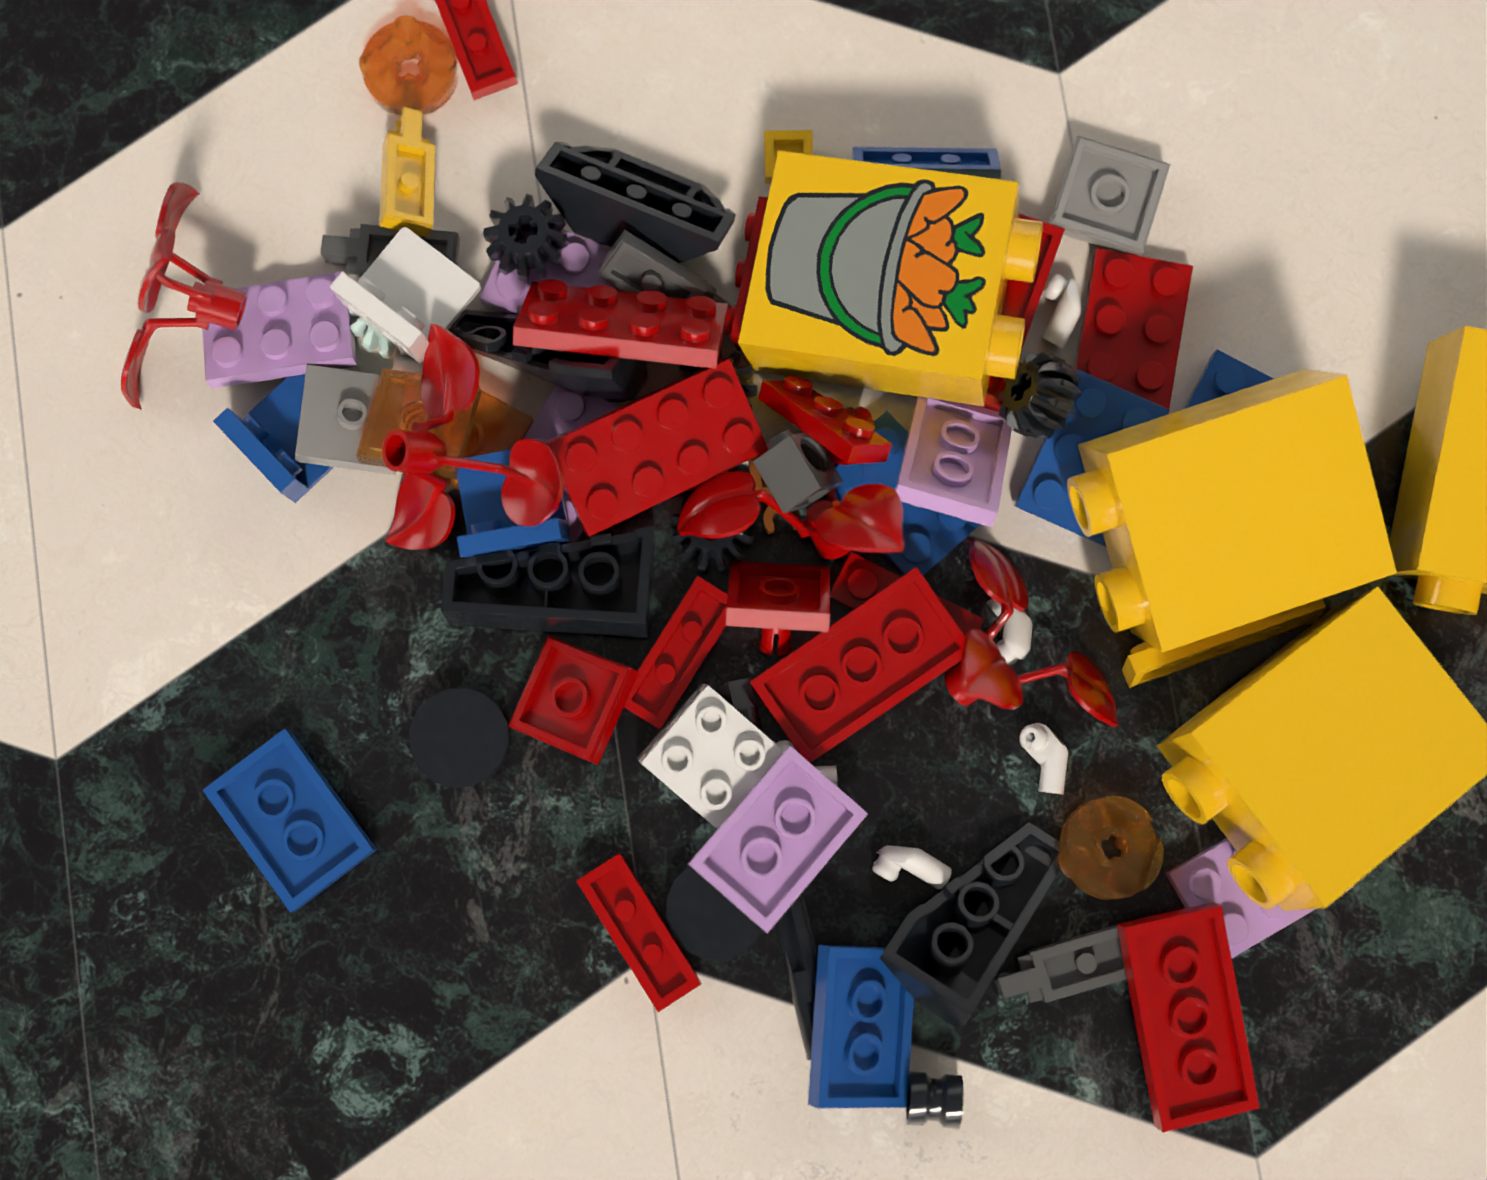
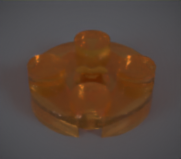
M399 16L393 23L379 29L369 39L364 52L359 58V67L371 97L382 109L396 116L402 115L403 107L422 111V116L431 114L448 102L457 87L458 65L450 40L434 25L418 21L413 16ZM419 60L417 65L420 73L414 76L411 73H407L403 77L398 75L402 70L400 65L404 61Z
M1108 796L1090 800L1078 806L1064 823L1060 836V869L1064 875L1072 878L1075 885L1082 891L1095 898L1115 900L1130 897L1146 889L1158 876L1163 862L1161 837L1156 838L1155 831L1150 822H1153V819L1138 803L1120 796ZM1113 835L1116 838L1115 846L1122 851L1120 857H1111L1109 860L1104 855L1101 843Z

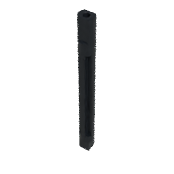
M750 678L730 681L717 686L719 695L763 732ZM802 892L777 921L775 929L808 1061H811L818 953Z

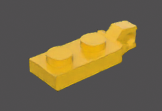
M403 107L400 119L395 122V131L388 130L383 142L379 226L397 231L407 227L416 235L427 237L433 226L435 145L431 144L430 140L422 138V111Z

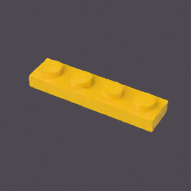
M1319 599L1165 652H1161L1147 642H1143L1130 650L1131 655L1127 657L1122 672L1129 688L1310 625L1316 622L1326 606L1323 599Z

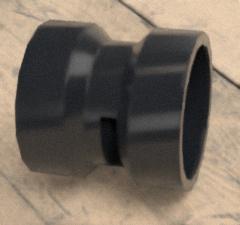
M909 1071L906 1123L908 1125L923 1126L927 1121H939L943 1127L959 1129L962 1122L964 1098L962 1075L945 1074L941 1079L930 1078L925 1072Z

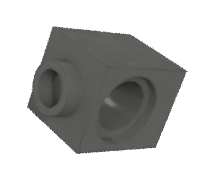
M789 429L776 435L765 444L768 451L753 461L783 514L807 508L844 482L824 447L804 432L794 434Z

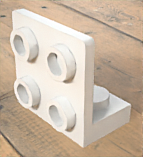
M403 227L357 282L342 271L330 285V289L345 307L421 364L429 345L427 339L430 324L441 325L448 330L479 293L481 286L477 280L407 227Z
M701 683L640 753L637 760L709 823L719 828L782 755V749L709 685Z

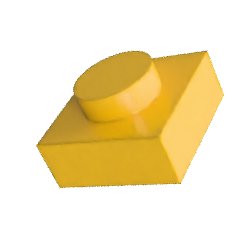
M813 130L764 131L765 184H771L778 150L813 155Z

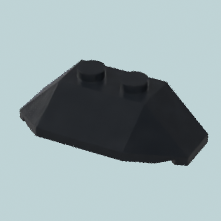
M555 141L535 169V177L571 230L598 244L611 248L623 231L626 230L669 258L681 263L718 250L733 225L736 216L729 208H725L721 201L704 185L616 149L587 145L571 147L568 143Z

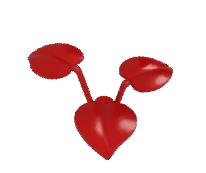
M182 182L172 183L164 196L155 231L156 242L150 255L149 267L143 276L139 289L138 308L142 312L150 313L156 305L161 285L189 295L187 311L196 313V318H147L142 328L137 329L123 364L121 391L129 404L142 410L139 401L140 370L154 331L162 327H198L208 330L210 323L237 331L247 302L248 294L246 292L224 286L223 281L210 277L173 252L175 231L180 219L189 204L200 195L195 188ZM169 262L180 267L204 284L195 282L192 287L168 278L165 273Z
M430 324L427 339L429 345L425 351L422 369L421 399L427 415L434 419L426 422H413L412 430H392L384 439L382 457L386 467L391 471L403 472L405 474L396 500L393 523L385 541L400 548L423 550L436 547L447 539L454 524L455 504L452 498L444 492L446 481L439 477L435 471L442 465L506 475L507 477L501 489V500L507 516L514 523L521 526H537L542 524L559 508V502L564 491L563 468L555 451L549 445L537 439L519 440L511 449L509 466L498 463L446 456L444 442L434 433L429 432L452 422L454 410L464 411L471 406L475 399L480 379L479 363L470 346L443 326Z
M865 407L843 408L844 411L854 418L868 421L875 427L873 417ZM824 447L833 464L851 465ZM739 471L727 472L705 481L690 495L681 511L677 526L680 536L694 535L710 539L730 537L746 530L756 520L760 512L759 501L765 502L793 525L801 538L811 536L819 555L825 559L840 558L850 552V550L859 552H902L904 549L902 502L898 493L893 488L883 484H866L855 487L845 494L841 502L838 501L834 488L827 493L828 500L818 501L809 507L806 519L802 522L792 512L783 514L774 497L763 489L755 490L756 483L750 473Z
M969 539L967 542L971 544L969 557L973 573L984 591L993 600L1001 603V613L986 633L979 629H973L965 635L961 662L944 674L946 687L953 698L963 706H968L981 698L1002 708L1013 710L1019 707L1023 701L1021 684L1052 675H1062L1067 678L1068 688L1072 696L1087 712L1109 726L1117 727L1119 722L1116 704L1109 683L1099 667L1086 655L1072 651L1066 656L1067 664L1060 663L1017 675L1012 667L1006 663L1005 658L1001 656L999 648L992 639L1012 616L1013 608L1020 612L1028 608L1027 588L1018 569L1002 552L979 539Z

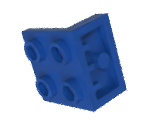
M305 374L287 377L243 418H240L227 407L213 420L220 430L271 484L294 503L299 501L334 468L331 466L295 462Z
M511 449L467 457L466 459L509 466ZM456 467L467 535L457 537L460 557L468 558L509 550L514 552L540 547L543 544L571 541L563 496L559 502V508L545 522L537 526H521L514 523L507 516L502 505L501 489L507 477L506 475Z

